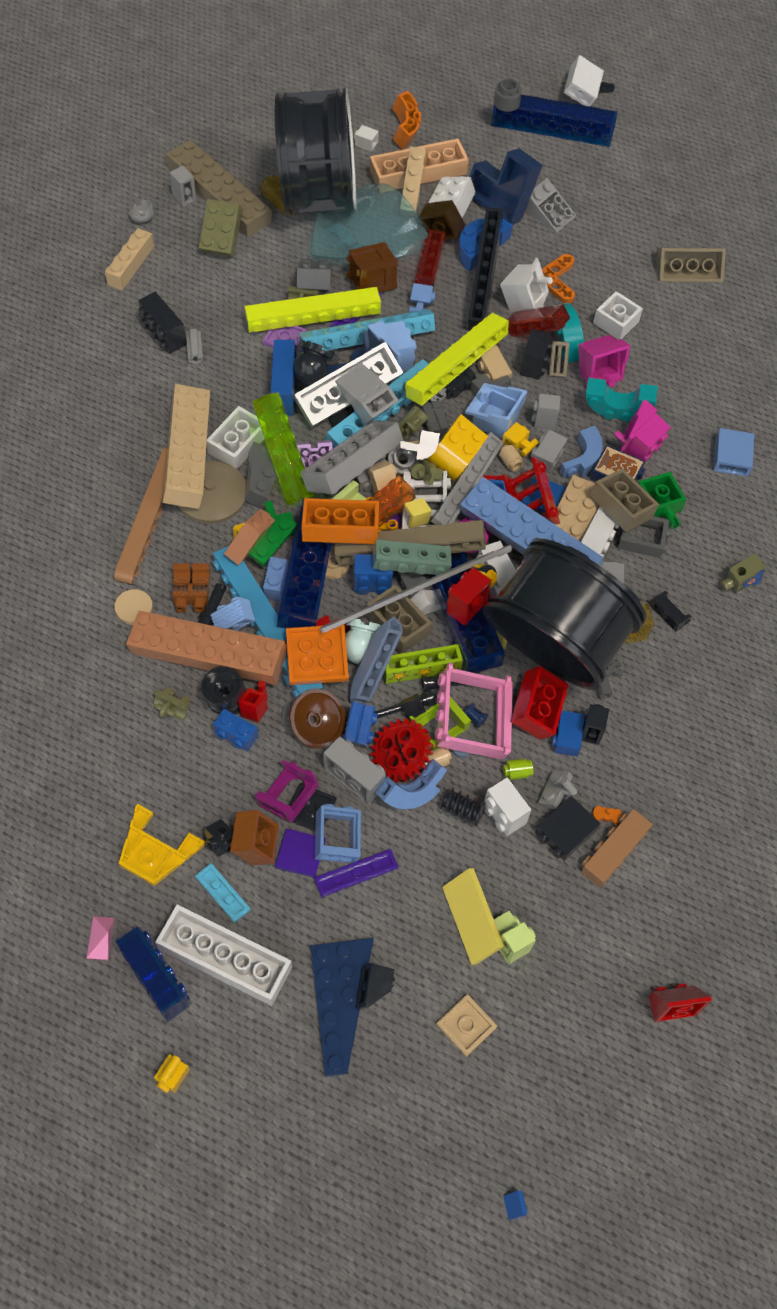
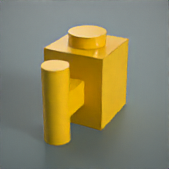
M517 422L503 434L502 438L504 446L513 445L517 451L522 448L523 450L520 454L523 457L539 442L535 438L529 442L530 431Z
M169 1054L154 1077L158 1083L156 1087L165 1093H168L169 1090L175 1093L190 1070L188 1065L181 1062L179 1057Z

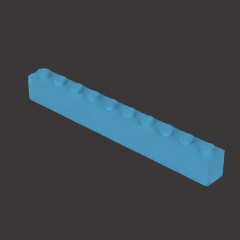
M229 546L214 552L212 565L216 572L220 571L222 574L220 577L223 584H228L230 587L229 592L232 598L242 597L250 601L255 622L249 625L251 628H255L256 635L282 640L287 647L286 627L244 561L238 565L227 557L224 553ZM287 652L282 667L283 679L287 686L292 687L294 698L296 699L307 690H324L321 683L290 685Z

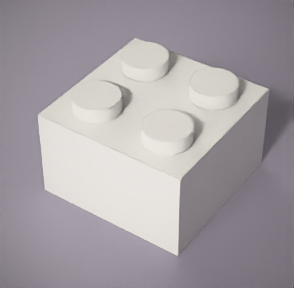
M616 291L596 310L593 324L620 340L639 322L643 308Z
M508 778L487 790L484 809L489 817L492 816L495 819V825L501 833L504 832L508 836L527 824L531 808Z

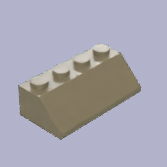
M657 248L656 263L659 282H723L726 249Z

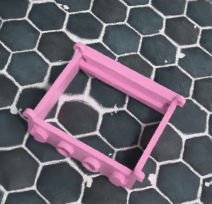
M448 663L447 668L439 675L438 685H440L437 695L439 709L436 713L438 727L435 731L437 747L497 759L506 758L511 753V676L506 675L505 680L453 669V663ZM450 681L497 691L495 746L448 735Z

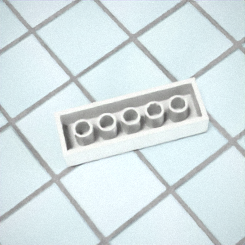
M386 342L294 395L296 403L311 428L351 406L335 383V380L359 364L363 363L386 384L403 374Z
M176 905L155 942L158 950L270 1006L273 1005L292 969L291 960L179 905Z

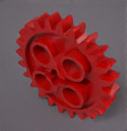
M398 718L396 724L389 721L390 727L387 728L383 725L384 732L377 731L380 737L373 738L376 745H371L370 747L375 752L370 753V756L375 759L371 762L375 765H380L385 770L386 777L394 778V781L399 783L400 779L407 782L408 776L414 780L415 773L421 776V768L427 770V767L424 765L425 762L431 763V760L427 757L434 754L429 750L434 747L429 742L432 740V737L427 735L429 731L423 728L422 724H417L413 719L410 722L405 718L402 723ZM410 734V738L405 741V737ZM393 742L391 748L387 749V746ZM417 751L416 756L411 758L412 753ZM396 760H399V763L396 766H393L394 762Z

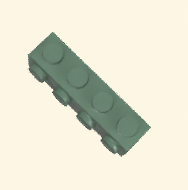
M376 539L373 547V569L381 571L392 570L401 573L435 574L437 576L449 571L451 568V546Z

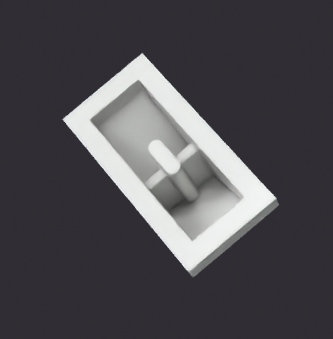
M421 589L410 599L424 615L446 607L438 591Z

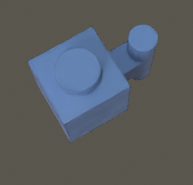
M413 283L410 300L411 303L417 305L416 307L410 306L409 312L425 310L423 309L424 305L431 306V302L435 301L436 292H433V286Z

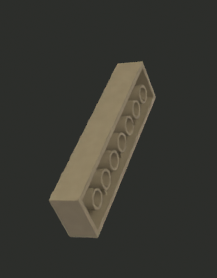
M191 140L166 153L167 168L173 171L184 166L194 177L195 192L206 202L207 199L241 206L243 211L239 231L247 238L272 223L271 208Z

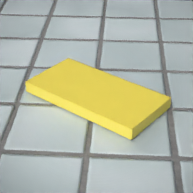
M474 868L467 869L442 888L471 965H475L502 949L504 945Z

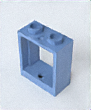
M332 804L321 805L316 812L315 859L344 863L356 862L360 858L361 810H356L350 806L339 808ZM324 818L350 821V848L323 845Z

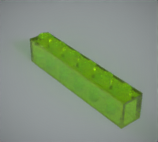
M279 392L266 394L252 401L287 505L304 501V498L314 497L313 492L307 491L300 473L305 467Z

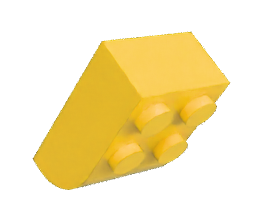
M460 414L438 442L435 452L426 460L429 463L436 464V468L447 471V477L451 478L454 482L471 462L488 436Z

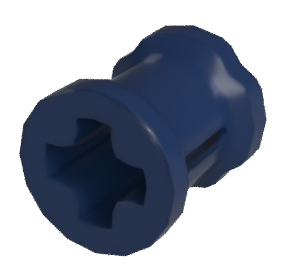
M471 703L464 712L478 728L482 726L489 715L477 709L474 703Z

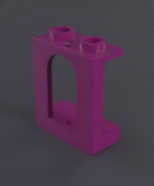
M282 759L281 763L284 769L266 794L258 791L255 799L261 808L292 823L319 784L315 773L311 770H303L296 763H289ZM300 779L304 781L305 787L292 806L277 800L290 781Z

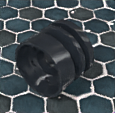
M226 666L213 668L206 673L201 684L202 694L214 713L220 715L223 709L235 715L240 712L239 700L247 689L236 670Z

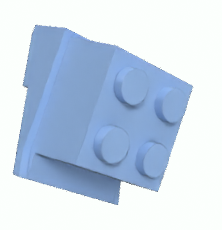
M382 321L368 325L370 351L386 342L402 372L413 367L415 361L414 352L417 347L415 340L411 338L410 329L405 326L404 321L384 324Z
M484 383L465 411V414L473 415V424L480 430L487 433L492 432L495 436L502 439L503 434L519 417L520 410L526 400L527 391L510 386L505 388Z

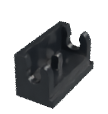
M664 591L653 598L650 607L677 632L691 621L690 618L692 616L690 614L685 616L668 599L667 595L669 593Z

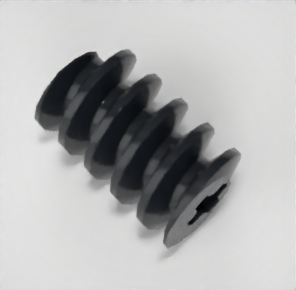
M452 787L447 792L440 809L445 806V812L447 813L453 809V816L460 812V819L463 820L468 816V823L475 819V826L477 827L485 811L484 802L482 801L479 805H476L477 798L470 802L468 794L461 798L462 791L455 795V788Z

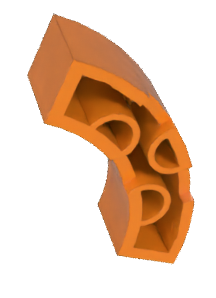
M409 91L399 94L392 108L400 121L393 141L402 150L412 143L421 122V112L417 108L418 103Z

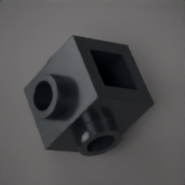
M222 819L207 826L204 830V841L207 848L218 857L231 851L234 829L229 827Z

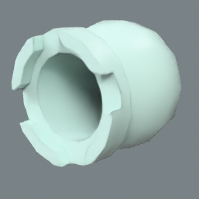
M354 619L347 622V625L351 626V630L345 634L347 659L355 664H360L375 632L381 625L370 622L368 626L364 625V622H361L360 619Z

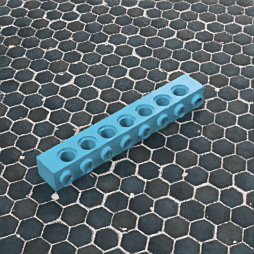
M429 309L302 332L299 333V338L301 337L305 342L310 341L323 346L322 350L328 351L363 344L362 329L368 330L369 324L382 321L384 324L404 321L405 326L409 327L411 335L434 331V313Z
M424 359L389 385L399 401L372 421H387L392 414L396 415L402 406H408L412 402V400L406 397L405 383L429 365ZM354 411L328 431L325 440H331L333 449L366 425L357 412Z

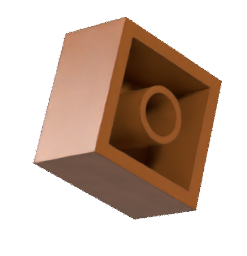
M259 810L236 812L230 852L251 865L274 864L279 824Z

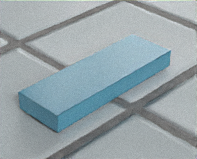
M212 863L195 875V878L234 924L251 911V908Z

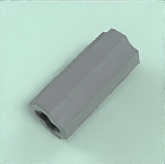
M190 329L186 332L188 362L200 364L203 362L201 331Z

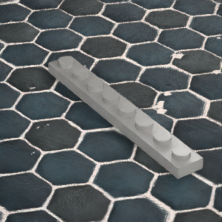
M492 432L487 435L488 438L465 468L431 520L435 525L452 524L461 511V502L480 481L504 442Z

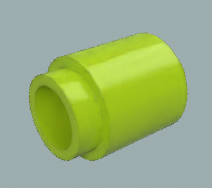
M526 758L506 761V765H503L504 776L508 777L509 780L528 778L533 775L532 761L526 760Z

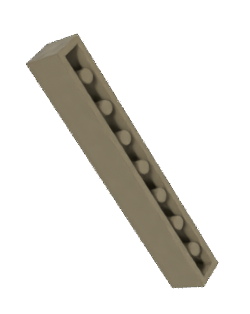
M483 520L378 532L379 540L451 546V553L486 549ZM335 543V557L338 565L354 564L355 554L373 555L374 544Z

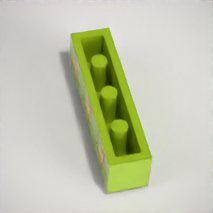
M459 644L392 655L384 671L386 684L420 679L422 675L426 677L437 676L445 671L448 663H453V669L461 670L463 659Z

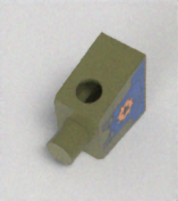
M755 553L732 566L728 571L727 578L720 581V585L724 591L733 588L736 593H739L761 583L766 567Z

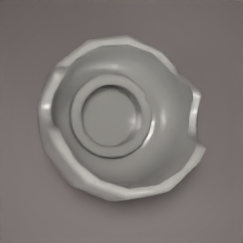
M142 200L139 206L134 204L132 210L129 211L130 218L134 222L141 224L149 222L154 215L153 204L150 200Z

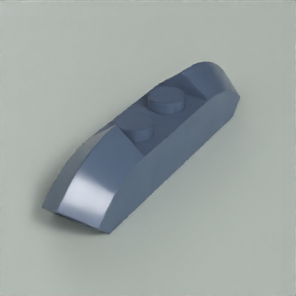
M395 616L382 624L375 632L354 676L350 694L351 702L363 704L371 701L403 633L402 625Z

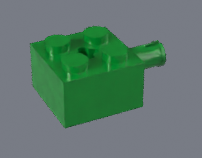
M667 472L638 481V484L659 504L654 517H665V519L669 520L671 529H674V527L675 529L678 528L681 522L675 513L682 512L687 499L672 473Z

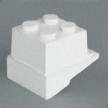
M535 258L532 264H518L500 284L509 311L524 314L525 318L538 319L544 308V301L549 293L547 284H552L553 281L551 277H544L538 258Z

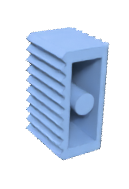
M242 597L231 599V603L217 607V611L211 614L213 626L235 631L255 622L250 601Z

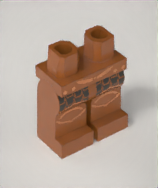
M173 563L172 596L176 612L184 613L187 610V605H194V612L201 613L205 610L209 599L210 563H193L192 572L190 563Z

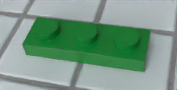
M282 514L249 553V557L265 567L269 562V558L275 555L295 531L297 523Z

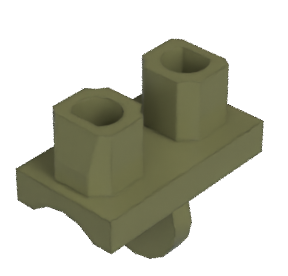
M296 285L289 286L288 300L317 296L319 291L317 289L297 288Z
M417 405L413 406L398 421L401 434L406 440L414 432H418L419 427L429 418Z
M424 460L414 464L411 467L410 473L415 479H422L426 484L433 485L434 480H442L443 470L436 468V464Z
M168 687L163 691L157 689L154 693L155 701L153 706L160 710V717L165 719L170 715L184 721L190 706V698L181 696L177 699L174 697L175 692Z

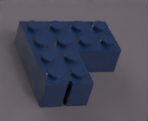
M520 148L507 152L501 171L486 160L475 163L469 176L475 190L473 199L485 208L503 209V219L513 225L519 223L523 218L543 165Z

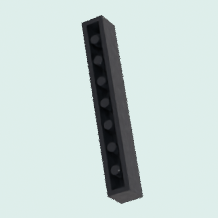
M486 207L468 316L469 331L488 316L503 224V209Z

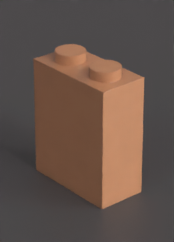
M262 509L257 511L245 522L224 554L240 565L265 536L275 522V519Z

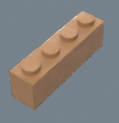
M634 809L629 814L625 813L618 822L621 824L617 828L613 826L606 835L608 839L605 842L600 841L594 849L596 853L592 857L588 855L581 864L584 866L581 873L599 888L605 884L653 825Z

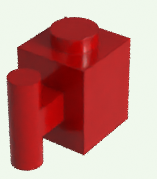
M264 681L258 682L257 691L248 688L239 700L241 717L259 723L268 710V695Z

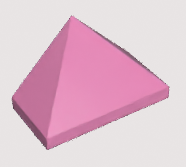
M93 916L87 959H109L115 918Z

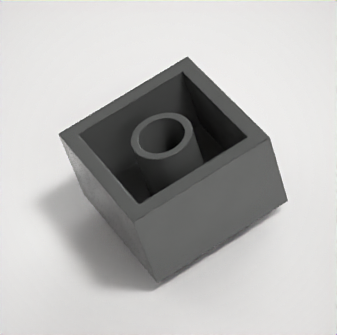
M302 259V261H299L297 267V288L330 290L332 262L321 259L319 262H313L312 259Z

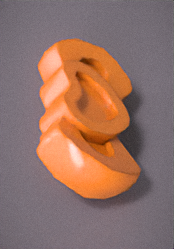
M598 805L594 808L592 816L598 821H611L614 825H619L618 821L622 817V812L620 809H608Z

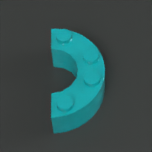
M568 302L545 307L541 313L542 320L546 322L548 327H555V333L558 335L559 341L570 342L568 363L579 361L578 344L584 342V336L576 310ZM562 346L561 359H563V361L565 346Z
M588 378L586 400L591 409L605 419L611 420L614 418L629 422L644 400H647L655 407L658 386L640 384L639 388L633 392L619 393L610 389L604 379Z

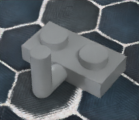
M553 770L538 804L543 808L557 809L564 795H576L577 789L570 782L573 777L569 771Z

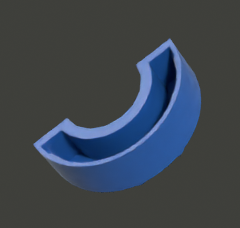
M484 218L476 219L469 223L460 235L458 256L461 264L468 271L477 266L480 249L478 246L481 243ZM503 219L499 246L511 238L513 224Z

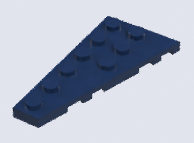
M374 938L311 945L325 1077L348 1074L360 1012L355 1007L362 966L369 964Z

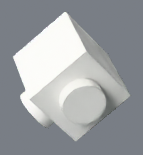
M362 125L354 134L355 146L372 152L378 143L379 131Z

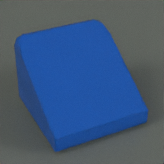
M521 1190L503 1197L509 1220L527 1215L526 1204Z

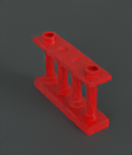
M535 457L531 458L533 468L514 479L505 474L499 476V480L504 481L507 493L520 502L521 499L540 489L542 497L526 506L534 510L544 504L546 512L541 516L547 520L550 519L556 524L560 523V513L555 506L546 475L547 467L543 461H539ZM536 475L537 483L517 493L516 487L518 484Z

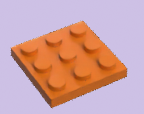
M344 624L324 633L320 630L322 626L286 628L290 685L349 681Z

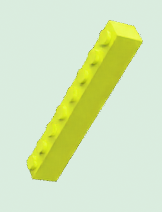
M377 287L245 306L249 333L381 313V300Z
M493 312L485 317L483 321L474 326L472 330L463 335L456 343L452 344L445 352H442L440 356L431 361L429 365L405 383L406 397L421 406L424 405L508 334L509 320Z

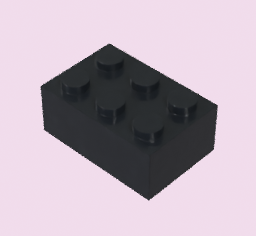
M156 291L138 300V311L141 315L140 323L144 329L147 328L153 340L157 339L163 351L166 350L168 354H171L186 346L183 322Z

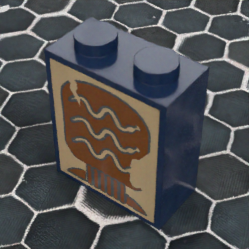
M606 445L592 470L590 480L596 482L623 468L638 483V478L642 479L646 470L643 468L645 461Z

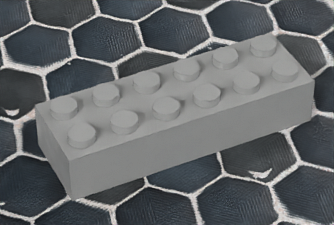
M371 421L300 473L307 491L316 492L317 494H336L341 487L348 485L353 478L362 475L364 470L374 466L375 462L379 459L386 457L387 453L397 447L401 441H404L398 422Z

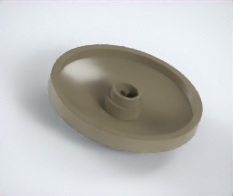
M205 461L204 487L200 508L178 507L188 518L200 523L212 524L226 521L234 517L243 508L246 502V481L236 468L227 463Z

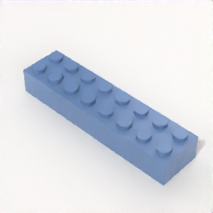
M484 477L480 479L460 504L462 513L471 520H483L487 531L506 544L511 545L512 548L523 554L531 540L537 537L552 540L567 547L571 546L589 556V559L601 567L603 566V557Z

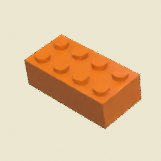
M304 498L302 517L303 542L375 544L376 539H378L379 501Z

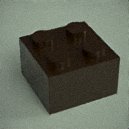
M453 200L425 203L419 215L420 221L433 241L459 239L461 232L466 226Z

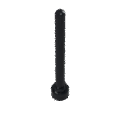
M432 690L425 691L420 695L423 706L427 705L429 707L436 704ZM400 703L374 711V713H378V719L404 710Z

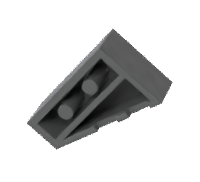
M253 441L248 455L245 501L261 508L286 457Z

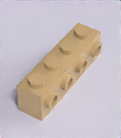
M137 228L134 234H131L128 242L123 245L120 253L114 257L111 265L105 270L108 286L119 290L125 288L154 247L152 233Z

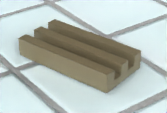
M553 341L549 376L566 377L570 342ZM558 345L556 373H553L555 348ZM562 346H565L563 372L560 373Z

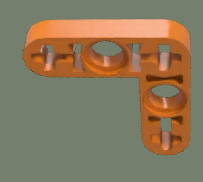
M570 254L560 256L542 269L544 277L547 276L553 279L552 284H547L549 292L562 303H572L575 296L574 291L558 279L559 276L573 267L574 257ZM557 268L559 271L554 272L551 269ZM556 285L559 289H553L551 286Z

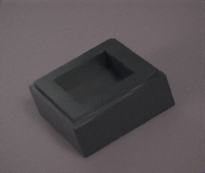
M418 693L400 702L408 720L410 716L414 718L426 712Z

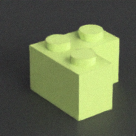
M510 911L494 919L504 945L499 951L508 965L531 951L536 941L535 933L531 927H527L525 922L520 924L519 919L512 915Z

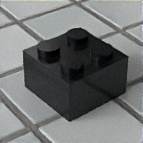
M536 329L531 330L523 355L520 370L521 376L539 380L540 376L545 374L547 365L544 364L549 362L553 341H550L551 333Z

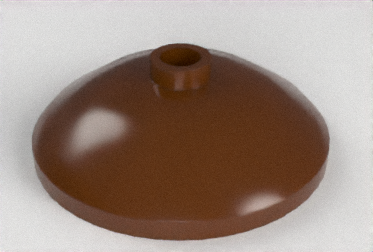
M311 689L301 693L292 703L289 712V723L293 734L302 744L311 748H324L332 745L341 736L345 727V712L341 702L335 695L323 689ZM311 716L314 718V723L310 721Z

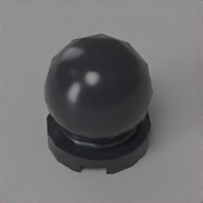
M302 340L300 348L303 349V352L298 354L294 360V373L299 381L312 385L326 376L328 370L326 360H332L334 352L332 350L327 352L322 350L323 346Z

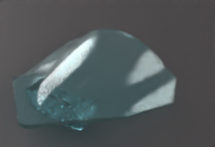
M370 183L356 190V210H352L351 206H349L348 211H345V209L328 210L317 214L311 254L317 258L347 260V255H349V250L386 242L392 254L396 258L420 254L428 234L411 204L397 189L385 183Z

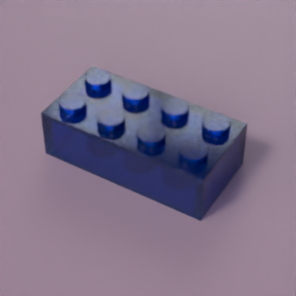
M137 926L115 941L121 954L167 1022L190 1007L188 1004L190 997L186 988L181 982L177 984L178 980L171 966L165 967L166 962L162 953L157 947L153 949L155 946L146 930L142 932Z

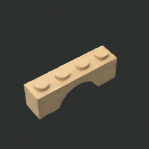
M410 146L400 214L402 216H417L420 185L426 159L425 148Z

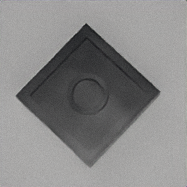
M299 784L289 806L293 805L303 791L305 784ZM316 789L292 823L315 832L317 810L321 805H335L337 797ZM324 818V826L328 820L327 818Z

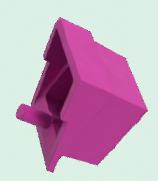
M606 335L578 344L580 374L586 380V390L588 378L604 379L610 387H613L615 382L623 380L630 351V345L623 339L617 340L610 335Z
M644 400L624 435L619 430L614 434L622 442L620 451L645 462L648 461L653 452H657L661 448L662 443L668 438L669 435L667 433L671 428L656 413L658 410L647 400Z

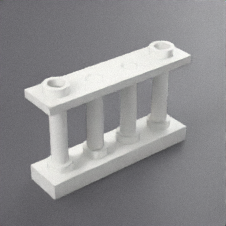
M410 471L404 472L402 529L410 528L408 523L411 516L404 507L405 503L423 498L426 502H444L447 497V489H451V478H447V471H443V480H434L433 485H428L423 480L411 479ZM443 487V495H415L412 493V489ZM432 510L430 517H434L438 510ZM420 525V526H417V527H426V526H434V525Z

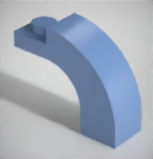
M596 426L579 432L577 441L584 454L562 463L560 469L562 478L572 477L577 473L582 478L592 472L603 447L602 438Z
M432 759L431 763L427 765V770L424 769L421 776L413 782L399 784L386 777L375 793L384 802L395 808H417L429 802L439 793L440 789L436 785L443 778L447 769Z

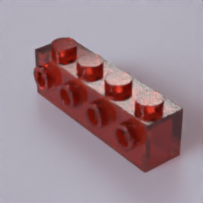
M429 229L428 238L424 240L423 248L425 250L421 252L422 262H419V274H416L415 283L433 286L434 292L444 249L445 232Z
M564 304L516 311L507 319L509 320L508 332L511 337L530 335L532 329L543 332L557 331L566 326L570 316Z

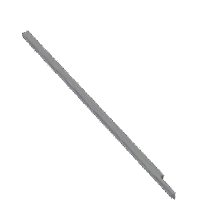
M507 545L496 551H491L320 627V630L324 633L469 569L476 564L483 563L496 556L505 555L511 552L512 547Z

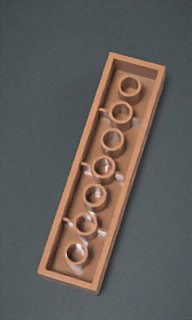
M140 610L126 643L131 653L208 671L216 667L226 666L236 670L241 678L258 682L264 681L272 685H277L288 652L285 642L282 640Z

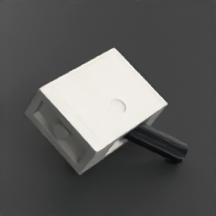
M579 55L570 67L564 93L570 96L571 99L589 108L597 99L599 90L613 92L615 84L601 82L604 70Z

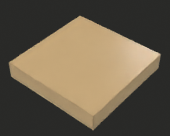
M468 994L436 1023L465 1057L498 1027Z

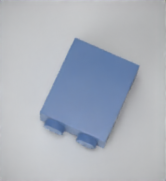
M720 428L715 439L713 471L749 476L753 468L754 434Z

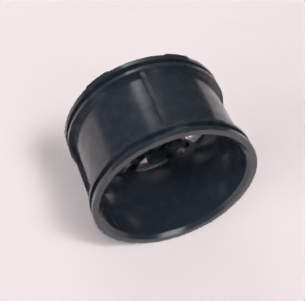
M536 537L531 540L528 547L524 550V560L498 596H491L488 603L484 605L482 609L483 614L491 626L507 642L530 660L575 686L587 690H597L606 678L605 669L629 635L638 632L647 619L646 612L640 603V599L629 587L625 586L596 562L589 559V556L571 546L567 547L552 540Z

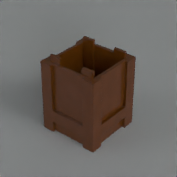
M386 242L349 250V255H347V262H349L347 279L349 278L352 281L356 290L377 287L379 293L397 288L398 259L392 254Z

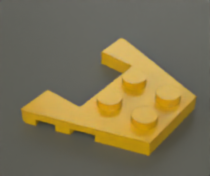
M137 804L118 864L123 869L155 886L205 846V841L188 833L178 850H175L143 831L153 817V812Z

